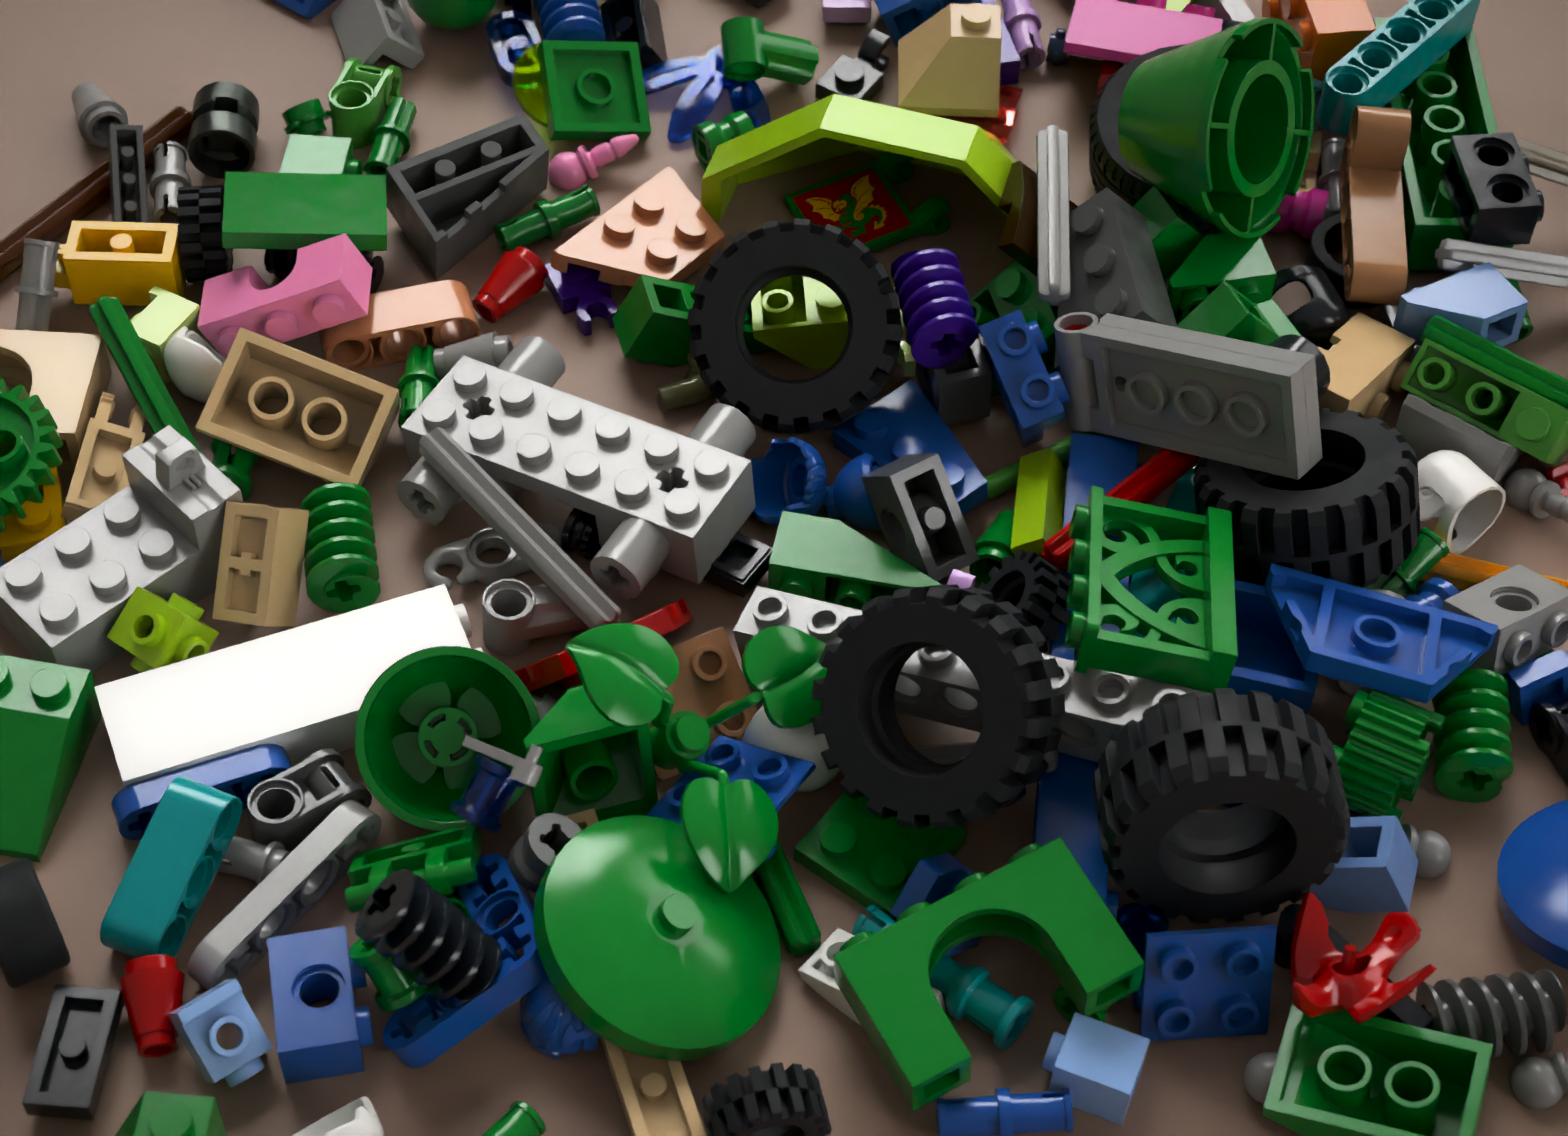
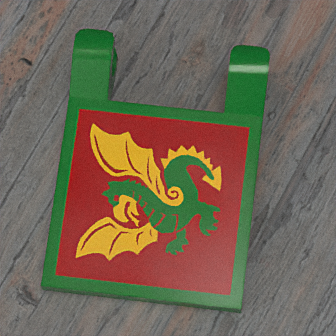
M887 151L875 162L784 196V204L794 218L811 219L814 224L826 226L828 223L840 228L847 236L861 241L870 249V253L919 234L939 235L945 233L950 228V220L946 216L950 212V205L941 196L929 198L910 213L889 182L902 183L910 180L914 175V169L909 161H912L914 158Z

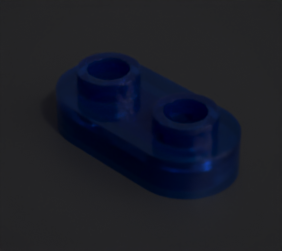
M505 11L491 17L486 25L487 43L501 80L506 85L518 90H530L540 86L542 82L537 49L541 42V37L533 19L527 14L518 11Z

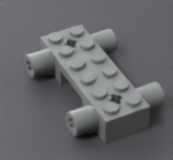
M529 335L523 337L498 368L463 355L401 426L411 470L397 485V494L403 505L413 513V517L422 518L437 526L454 505L460 504L464 500L419 452L420 438L435 427L444 429L512 499L521 488H525L595 515L601 549L591 560L590 570L599 585L605 588L606 593L623 597L624 600L629 602L642 592L648 582L660 570L700 584L710 570L711 564L717 557L719 558L730 543V540L756 507L751 460L743 457L755 441L756 431L749 418L740 410L722 403L712 405L687 437L552 388L564 374L566 365L559 351L548 341L537 336Z

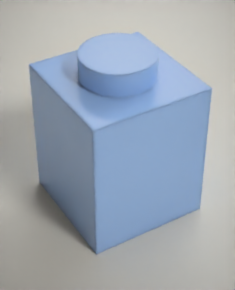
M1075 1012L1066 1035L1055 1031L1045 1054L1042 1069L1052 1072L1048 1092L1069 1088L1072 1107L1122 1125L1142 1072L1150 1039Z

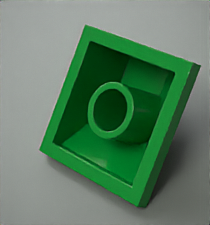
M583 685L568 689L523 740L526 756L531 744L543 748L537 765L544 768L536 787H531L535 818L544 813H558L566 816L593 808L595 809L598 821L627 815L646 816L658 803L649 723L639 727L628 728L611 723L592 705Z

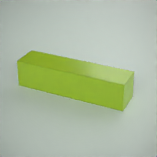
M1052 447L1021 456L1019 459L1010 547L1014 555L1017 551L1023 550L1028 553L1030 550L1041 556V552L1044 550V542L1062 529L1066 470Z

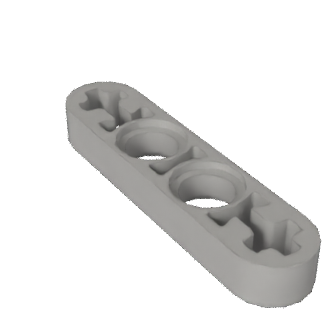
M353 799L340 804L200 942L190 957L188 975L207 990L225 980L236 978L239 982L268 953L267 938L286 935L348 872L355 853L369 850L372 847L381 829L379 815Z

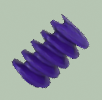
M941 248L909 251L899 256L891 264V276L894 280L895 292L898 295L903 323L907 328V338L911 344L912 356L917 363L926 368L941 369L950 366L961 359L965 349L975 342L979 332L978 324L974 320V310L969 303V293L964 286L965 279L960 271L959 259L955 253Z

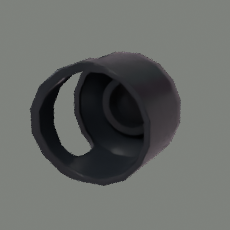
M1296 265L1277 271L1271 298L1288 283L1294 281L1303 283L1311 295V302L1301 306L1292 314L1286 315V317L1302 337L1317 347L1319 346L1328 351L1333 345L1330 342L1332 334L1350 320V315L1327 273L1319 267L1309 265Z

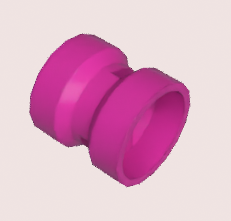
M1313 188L1309 192H1296L1295 196L1285 195L1274 213L1280 214L1281 219L1269 231L1282 234L1288 228H1292L1293 231L1299 232L1302 238L1311 240L1313 230L1323 221L1329 191Z

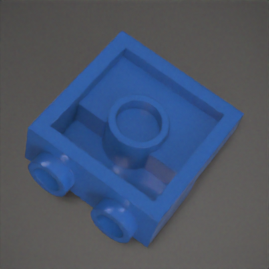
M1019 309L978 326L980 344L993 372V379L1023 447L1042 440L1044 429L1064 421L1065 411L1062 405L1069 403L1070 398L1059 372L1056 371L1048 374L1040 354L1047 352L1048 348L1036 320L1026 324Z

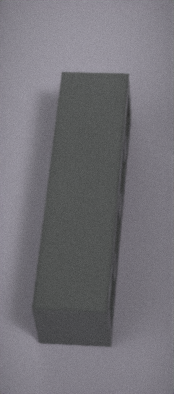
M109 124L108 160L112 222L148 223L143 125Z

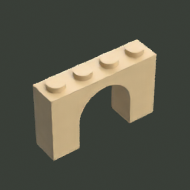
M0 329V379H4L6 383L17 386L19 384L23 385L30 392L29 397L36 394L39 396L45 409H49L58 426L56 430L63 441V446L56 449L63 461L62 465L58 467L59 469L75 470L90 417L95 418L102 392H107L112 374L105 342L100 334Z

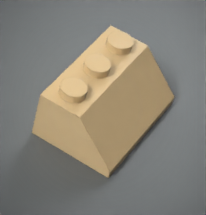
M240 327L195 429L198 432L330 484L346 482L361 486L379 458L400 409L399 389Z

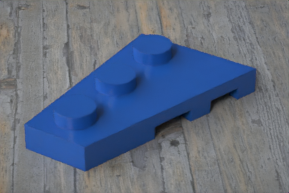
M913 378L863 410L859 415H855L832 430L833 443L836 449L851 459L864 453H869L876 457L882 466L907 454L939 453L962 515L988 499L986 479Z

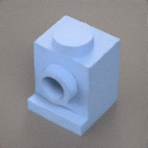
M236 978L221 982L168 1014L206 1083H216L225 1078L230 1088L265 1068L260 1056L273 1048L241 990L243 989ZM226 1023L234 1025L239 1033L237 1044L229 1050L220 1047L216 1039L218 1029Z

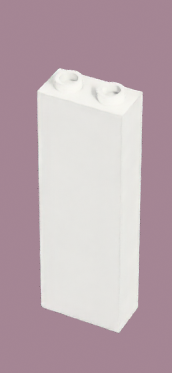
M445 584L98 685L94 689L124 788L146 779L261 744H277L282 746L286 750L293 767L312 753L321 749L332 748L338 752H343L355 748L356 719L363 699L376 679L396 661L411 653L430 647L460 646L471 648L467 638L472 637L473 634L463 603L453 605ZM481 647L475 649L483 652ZM443 714L444 719H441V720H439V721H437V722L446 720V719H445V714Z

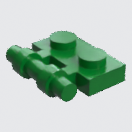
M474 822L355 853L348 870L352 887L345 889L346 901L350 912L361 911L370 895L382 880L402 868L412 869L414 875H419L430 884L432 890L438 891L443 896L454 894V887L476 882L477 872L475 865L479 863L483 847L477 823Z

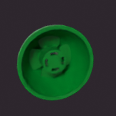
M430 647L411 653L396 661L376 679L368 690L356 719L354 736L356 759L363 780L371 793L384 808L401 820L414 826L434 831H444L474 822L477 823V826H480L508 810L520 798L528 785L510 778L512 766L462 746L465 736L468 735L525 759L523 740L540 722L534 700L527 687L509 667L498 659L468 647ZM443 714H445V719H446V720L437 723V724L434 726V728H432V727H430V726L428 725V723H429L430 725L433 726L437 721H439V720H441V719H444ZM458 721L463 725L464 730L461 727V725L457 723Z

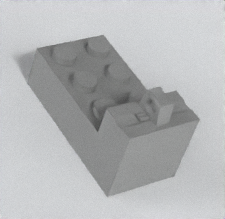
M168 425L154 434L145 443L136 445L122 454L129 486L0 567V625L36 661L88 669L92 673L124 652L125 649L107 638V635L137 586L167 600L170 599L174 592L193 603H197L215 591L226 501L243 503L241 489L172 426Z

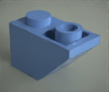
M1487 262L1469 270L1458 271L1448 278L1427 286L1416 287L1401 295L1393 329L1415 339V345L1421 346L1422 342L1420 339L1425 325L1434 315H1440L1502 347L1518 340L1528 301L1490 262Z

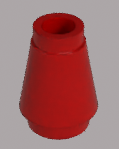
M522 246L516 247L513 252L505 251L478 292V295L473 299L472 305L474 309L486 321L496 323L501 317H504L544 288L543 281L548 276L545 264L535 253Z
M155 954L134 958L124 965L125 976L119 980L118 984L133 1036L137 1043L138 1055L145 1058H159L171 1055L178 1050L177 1038L179 1034L168 1014L182 1006L185 974L178 970L177 960L172 956Z

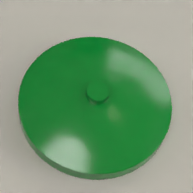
M627 815L599 821L576 834L561 849L546 869L540 881L534 904L533 925L535 941L543 967L553 987L571 1011L593 1031L613 1044L630 1052L660 1060L682 1061L703 1058L733 1045L755 1025L770 1005L780 976L781 950L777 927L769 905L751 875L735 891L728 894L720 891L697 862L686 840L682 824L659 817Z

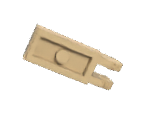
M102 392L95 418L90 417L61 517L75 520L129 486L122 454L136 445L143 444L146 434L142 432L145 417L137 403L132 408L127 425L129 428L109 423L107 421L111 420L115 407V395Z

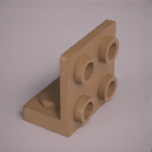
M723 626L671 646L678 658L680 667L676 680L666 689L674 697V705L670 716L680 711H692L704 719L750 694ZM756 705L710 729L709 746L719 735L742 741L746 728L758 711ZM649 722L650 729L653 726L652 722ZM654 764L655 777L659 781L680 774L677 768L666 770Z

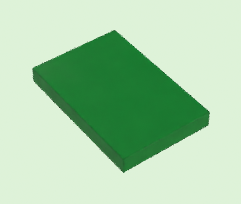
M225 172L222 248L298 250L299 248L345 233L359 251H387L386 175Z

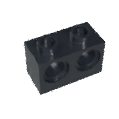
M1513 132L1451 136L1440 175L1465 241L1496 246L1529 244L1536 223L1540 222L1544 216L1545 203L1542 192L1536 190L1530 176L1528 157L1525 153H1521Z

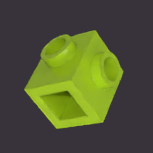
M137 586L108 633L107 638L133 654L134 658L130 666L142 673L209 653V649L220 632L201 621L200 618L205 610L183 596L173 592L170 599L167 600Z

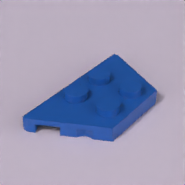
M1271 563L1264 586L1305 670L1325 675L1333 680L1347 681L1383 691L1396 697H1404L1422 703H1427L1491 648L1498 630V625L1273 563Z

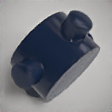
M1058 28L1056 33H1051L1046 62H1050L1054 66L1065 65L1068 54L1063 52L1067 36L1065 35V29Z

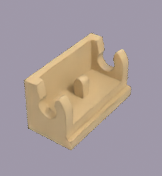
M226 501L212 619L262 627L296 625L309 510Z

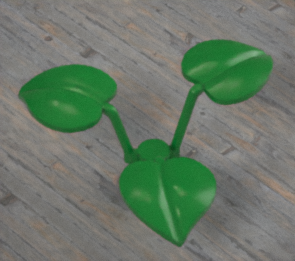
M613 623L601 625L579 634L565 645V648L576 665L585 693L596 710L606 720L625 728L639 727L652 722L650 738L653 762L656 766L666 770L677 768L681 774L691 771L707 776L695 779L686 786L680 802V820L686 840L704 873L724 894L735 891L771 853L778 836L779 822L777 812L770 797L757 783L748 779H739L729 783V776L726 770L695 761L694 759L703 755L708 749L710 729L760 701H762L764 711L770 722L781 729L803 727L812 722L813 716L821 715V700H813L811 696L813 680L825 678L827 668L819 663L826 644L794 627L779 625L761 630L746 644L741 664L746 681L756 691L703 719L692 711H680L670 716L674 705V697L666 689L676 680L680 666L670 644L656 631L638 624Z

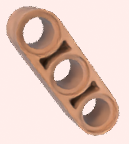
M442 280L372 293L369 298L367 316L318 332L325 360L348 370L357 371L404 362L407 360V351L415 344L422 348L430 345L434 349H438L479 336L480 328L467 287L459 281Z

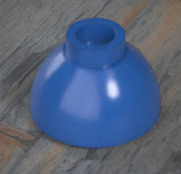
M864 453L847 462L838 472L833 485L828 486V494L824 500L827 513L831 519L843 518L852 526L863 530H882L861 479V476L882 467L876 457L869 453Z

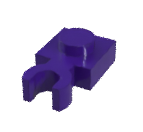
M551 263L545 264L548 270V276L544 280L563 315L577 311V326L584 336L592 335L591 318L594 317L606 319L608 325L611 328H615L612 318L617 312V306L612 300L611 284L598 281L600 270L570 263L567 273L551 268Z

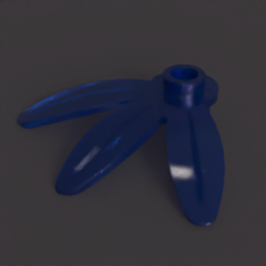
M722 44L710 49L706 56L670 59L642 70L646 95L693 80L681 94L671 115L667 136L669 142L673 144H680L692 135L693 126L704 122L717 104L724 89L728 91L733 113L740 110L746 112L755 129L771 122L768 104L755 80L737 82L729 80L724 76Z

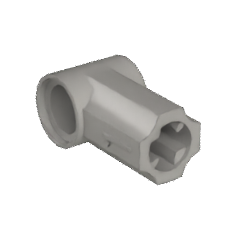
M513 578L500 579L491 583L482 595L483 641L490 650L504 656L517 655L526 651L536 638L589 628L547 584L530 587L523 581Z

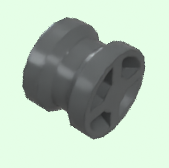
M544 813L536 817L526 829L524 835L518 839L510 850L509 865L512 874L520 884L529 890L537 892L546 869L556 857L554 852L557 855L582 830L570 818L558 813Z

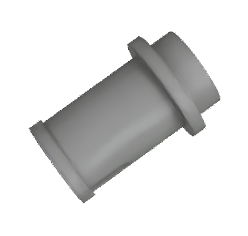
M233 836L217 872L221 871L256 881L258 886L291 852L286 851L284 844L281 842L273 841L265 845Z

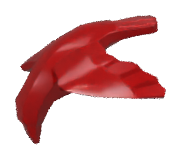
M1308 892L1304 894L1297 914L1291 944L1290 973L1294 982L1292 985L1293 1005L1303 1014L1312 1018L1344 1009L1352 1016L1356 1024L1375 1017L1408 996L1420 983L1436 971L1437 968L1429 964L1400 982L1390 983L1387 981L1395 964L1421 937V929L1417 925L1415 918L1404 911H1393L1390 914H1386L1374 938L1361 952L1357 953L1356 946L1347 944L1344 946L1343 953L1335 949L1328 937L1329 921L1325 915L1323 904L1316 898L1315 893Z

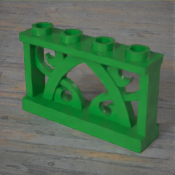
M1092 485L1086 506L1075 505L1069 531V539L1074 541L1068 562V574L1073 575L1066 601V610H1071L1067 624L1064 645L1067 648L1074 649L1073 672L1087 674L1089 667L1194 688L1214 694V689L1227 688L1238 656L1232 512L1208 506L1204 516L1104 496L1103 487ZM1105 534L1117 536L1122 542L1112 541ZM1154 568L1159 578L1166 585L1191 598L1169 601L1160 607L1156 613L1135 598L1119 581L1137 572ZM1185 570L1192 573L1193 575L1186 576L1179 574L1177 571ZM1178 617L1176 623L1170 621L1171 619ZM1179 617L1187 618L1194 624L1185 623ZM1103 624H1113L1121 629L1117 633L1103 630L1101 626ZM1136 632H1138V633H1140L1141 635H1143L1145 638L1137 637V636H1134V635L1136 634Z

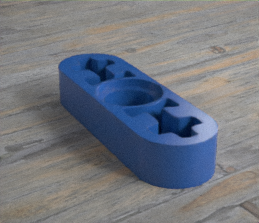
M261 744L128 785L114 796L111 804L119 832L127 839L141 840L168 785L180 775L240 798L243 810L247 808L248 795L254 786L292 766L288 754L282 746L277 744Z

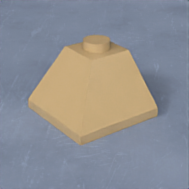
M980 3L949 4L898 40V108L936 116L998 118L1002 39L1000 5H984Z

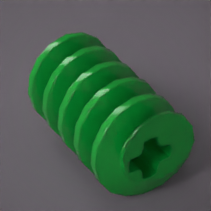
M337 482L323 485L308 494L303 499L299 508L309 510L304 551L307 596L313 604L335 613H347L370 606L381 593L380 583L377 582L379 579V568L376 563L377 550L374 545L375 531L372 528L373 513L370 510L372 507L371 495L364 487L355 483Z
M1487 669L1464 670L1432 698L1434 712L1445 716V722L1440 735L1433 734L1435 745L1434 763L1436 766L1434 780L1437 790L1451 799L1470 803L1490 801L1499 795L1502 789L1501 783L1508 779L1514 770L1512 759L1509 757L1513 750L1510 737H1508L1511 732V723L1508 718L1510 704L1507 698L1509 685L1507 679L1497 672Z

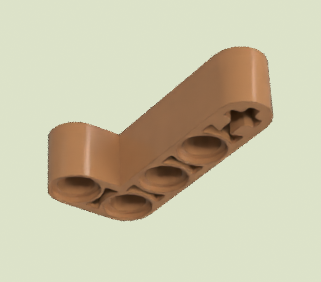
M1356 105L1352 114L1339 172L1345 300L1349 302L1398 306L1400 296L1406 292L1408 263L1401 170L1411 132V112L1407 109Z

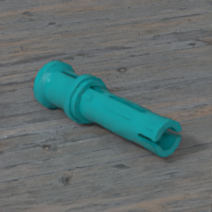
M872 904L866 908V914L871 916V918H867L862 913L857 919L851 934L857 935L865 931H872L875 934L896 923V920L881 911V908ZM944 955L932 973L930 985L941 991L943 999L946 1000L945 1007L948 1009L949 1015L957 1020L967 1018L993 1036V1044L999 1049L1006 1050L1011 1047L1028 1025L1034 1012L1035 1001L1024 995L1017 998L990 980V971L984 967H976L975 965L965 967L953 958Z

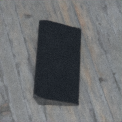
M608 0L600 5L607 42H638L642 71L661 70L669 66L660 10L655 0Z

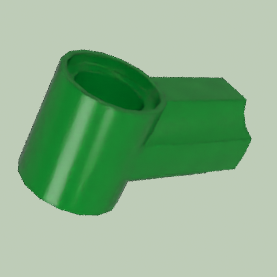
M735 17L728 19L721 25L723 72L727 79L737 82H750L767 77L806 85L814 78V71L819 62L818 46H813L811 41L765 31L764 23L755 17Z

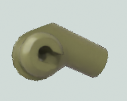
M691 352L687 357L690 368L687 370L684 379L655 387L656 399L662 412L703 402L712 394V391L706 387L700 377L699 368L696 361L692 359Z

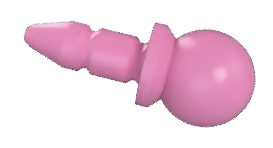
M636 134L616 136L609 143L604 142L592 148L590 152H587L584 145L579 146L576 153L569 151L561 152L554 156L549 163V180L553 186L561 190L577 189L584 185L587 177L592 179L599 177L596 170L597 166L602 167L614 161L616 157L620 158L626 155L639 142V137Z

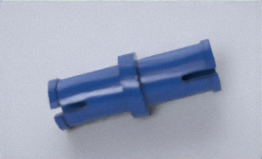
M1009 1088L995 1089L994 1096L943 1099L942 1097L936 1099L939 1136H1014V1134L1053 1131L1073 1132V1109L1069 1088L1062 1089L1061 1091L1010 1094Z

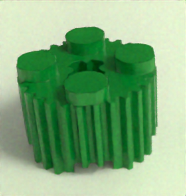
M1358 689L1344 723L1348 724L1346 735H1349V739L1344 748L1333 745L1348 809L1366 817L1397 816L1401 823L1403 811L1396 808L1400 798L1410 802L1413 801L1430 762L1431 750L1428 749L1431 743L1425 741L1428 732L1437 736L1440 735L1445 722V716L1383 691L1373 689L1372 693L1369 694Z

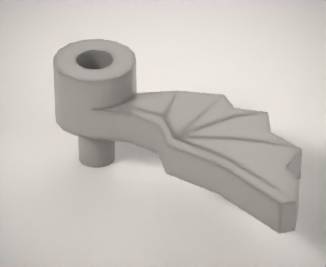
M468 735L465 736L462 746L512 766L510 778L531 787H536L544 768L537 765L543 748L531 744L526 758L523 759Z

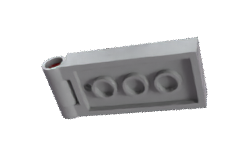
M1089 312L1069 313L1059 317L1054 322L1060 376L1070 398V402L1064 404L1066 422L1070 429L1083 432H1098L1296 480L1304 476L1323 458L1315 355L1106 313L1101 317L1100 322L1095 314Z

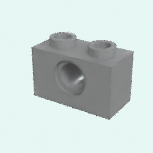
M1521 564L1502 571L1445 599L1443 602L1442 610L1498 625L1491 648L1468 667L1469 669H1487L1503 675L1517 667L1523 666L1528 660L1561 646L1568 638V588Z

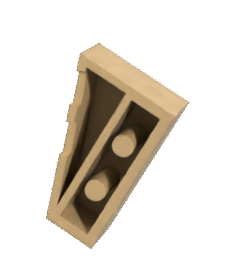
M1358 312L1332 334L1330 342L1333 345L1328 351L1319 346L1317 347L1325 356L1330 369V384L1327 392L1318 398L1319 408H1332L1333 412L1339 413L1351 410L1361 412L1366 419L1376 417L1382 420L1391 401L1390 395L1394 391L1401 394L1405 390L1399 386L1412 364L1410 359L1416 340Z

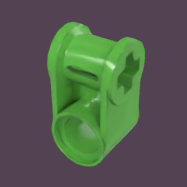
M350 57L346 60L341 75L330 89L328 95L333 137L351 138L353 148L365 147L372 143L371 134L373 129L381 124L387 105L392 103L394 97L400 96L402 72L399 66L390 65L387 69L363 65L358 58Z

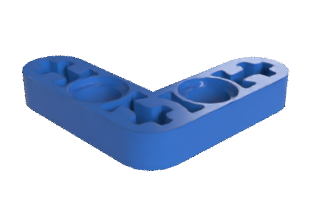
M492 853L480 857L478 865H475L477 881L458 886L463 903L469 910L470 919L483 928L484 933H488L500 943L502 950L500 966L486 989L460 1005L462 1000H459L455 995L445 1000H436L426 990L417 1000L398 1009L390 1017L382 1034L383 1043L406 1067L419 1068L432 1062L548 977L535 941L533 925L534 902L527 888L520 884L512 874L508 861L501 854ZM494 886L497 892L491 895L490 888ZM516 912L506 925L497 929L508 916ZM521 947H523L524 951L522 957L516 952Z

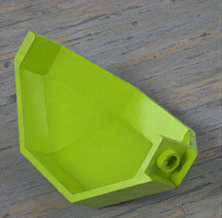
M832 94L718 145L701 179V205L713 220L721 222L738 184L855 151L882 156L887 151L913 157L914 159L909 161L910 163L967 175L998 207L1012 163L1017 161L994 135L977 125Z

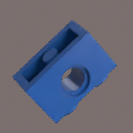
M346 926L267 938L277 1054L285 1084L365 1072L362 1046L374 1045L373 1028L369 1005L357 1007L355 989L368 987L367 976L364 967L355 966L349 956L350 946ZM322 999L334 1000L330 1005L322 1008L310 1007L313 1003Z

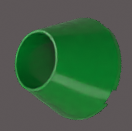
M1258 17L1141 63L1127 82L1118 115L1119 147L1128 169L1225 234L1249 239L1261 236L1273 228L1281 219L1280 214L1274 213L1280 206L1285 195L1295 196L1307 164L1313 134L1315 105L1312 70L1301 67L1296 48H1302L1303 42L1295 29L1281 19Z

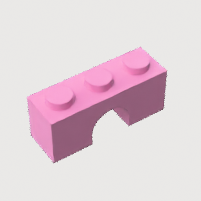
M343 233L299 248L297 250L296 264L292 272L285 280L270 288L251 265L204 280L197 328L223 357L227 358L240 327L284 343L367 316L373 268L349 237Z

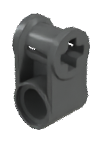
M332 748L318 750L306 757L302 762L270 779L261 781L252 788L247 799L252 841L265 845L273 841L281 842L284 844L286 851L292 852L344 801L353 799L369 808L372 800L371 793L365 785L354 783L343 769L344 760L337 750Z

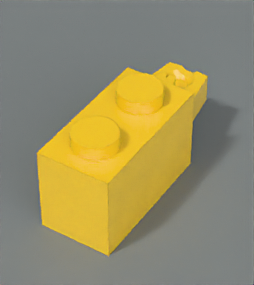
M72 221L66 244H60L58 249L54 287L70 289L74 304L93 305L97 302L98 298L107 296L118 298L121 304L125 306H148L151 303L149 291L155 285L183 297L187 279L185 278L182 266V253H180L179 224Z

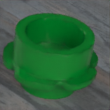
M319 99L300 103L282 113L287 125L284 130L287 135H319L327 130L324 120L330 118V111H324Z

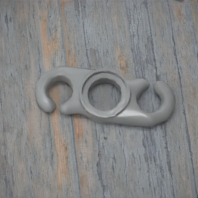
M536 523L562 549L559 530L548 523ZM492 527L481 529L471 537L436 548L425 560L423 568L424 577L432 587L445 584L447 591L452 588L453 582L448 577L441 576L438 573V568L445 564H454L461 567V572L456 577L459 585H468L475 580L490 585L500 579H512L517 575L532 571V568ZM491 548H499L509 554L506 560L498 564H487L478 559V556L483 551Z

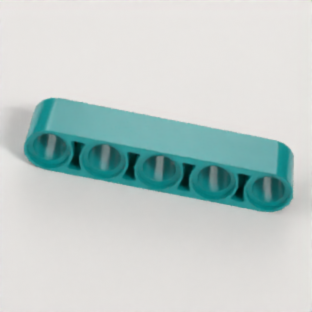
M1410 0L1328 70L1325 75L1316 113L1319 125L1330 132L1346 134L1348 133L1356 105L1384 107L1471 31L1481 0Z

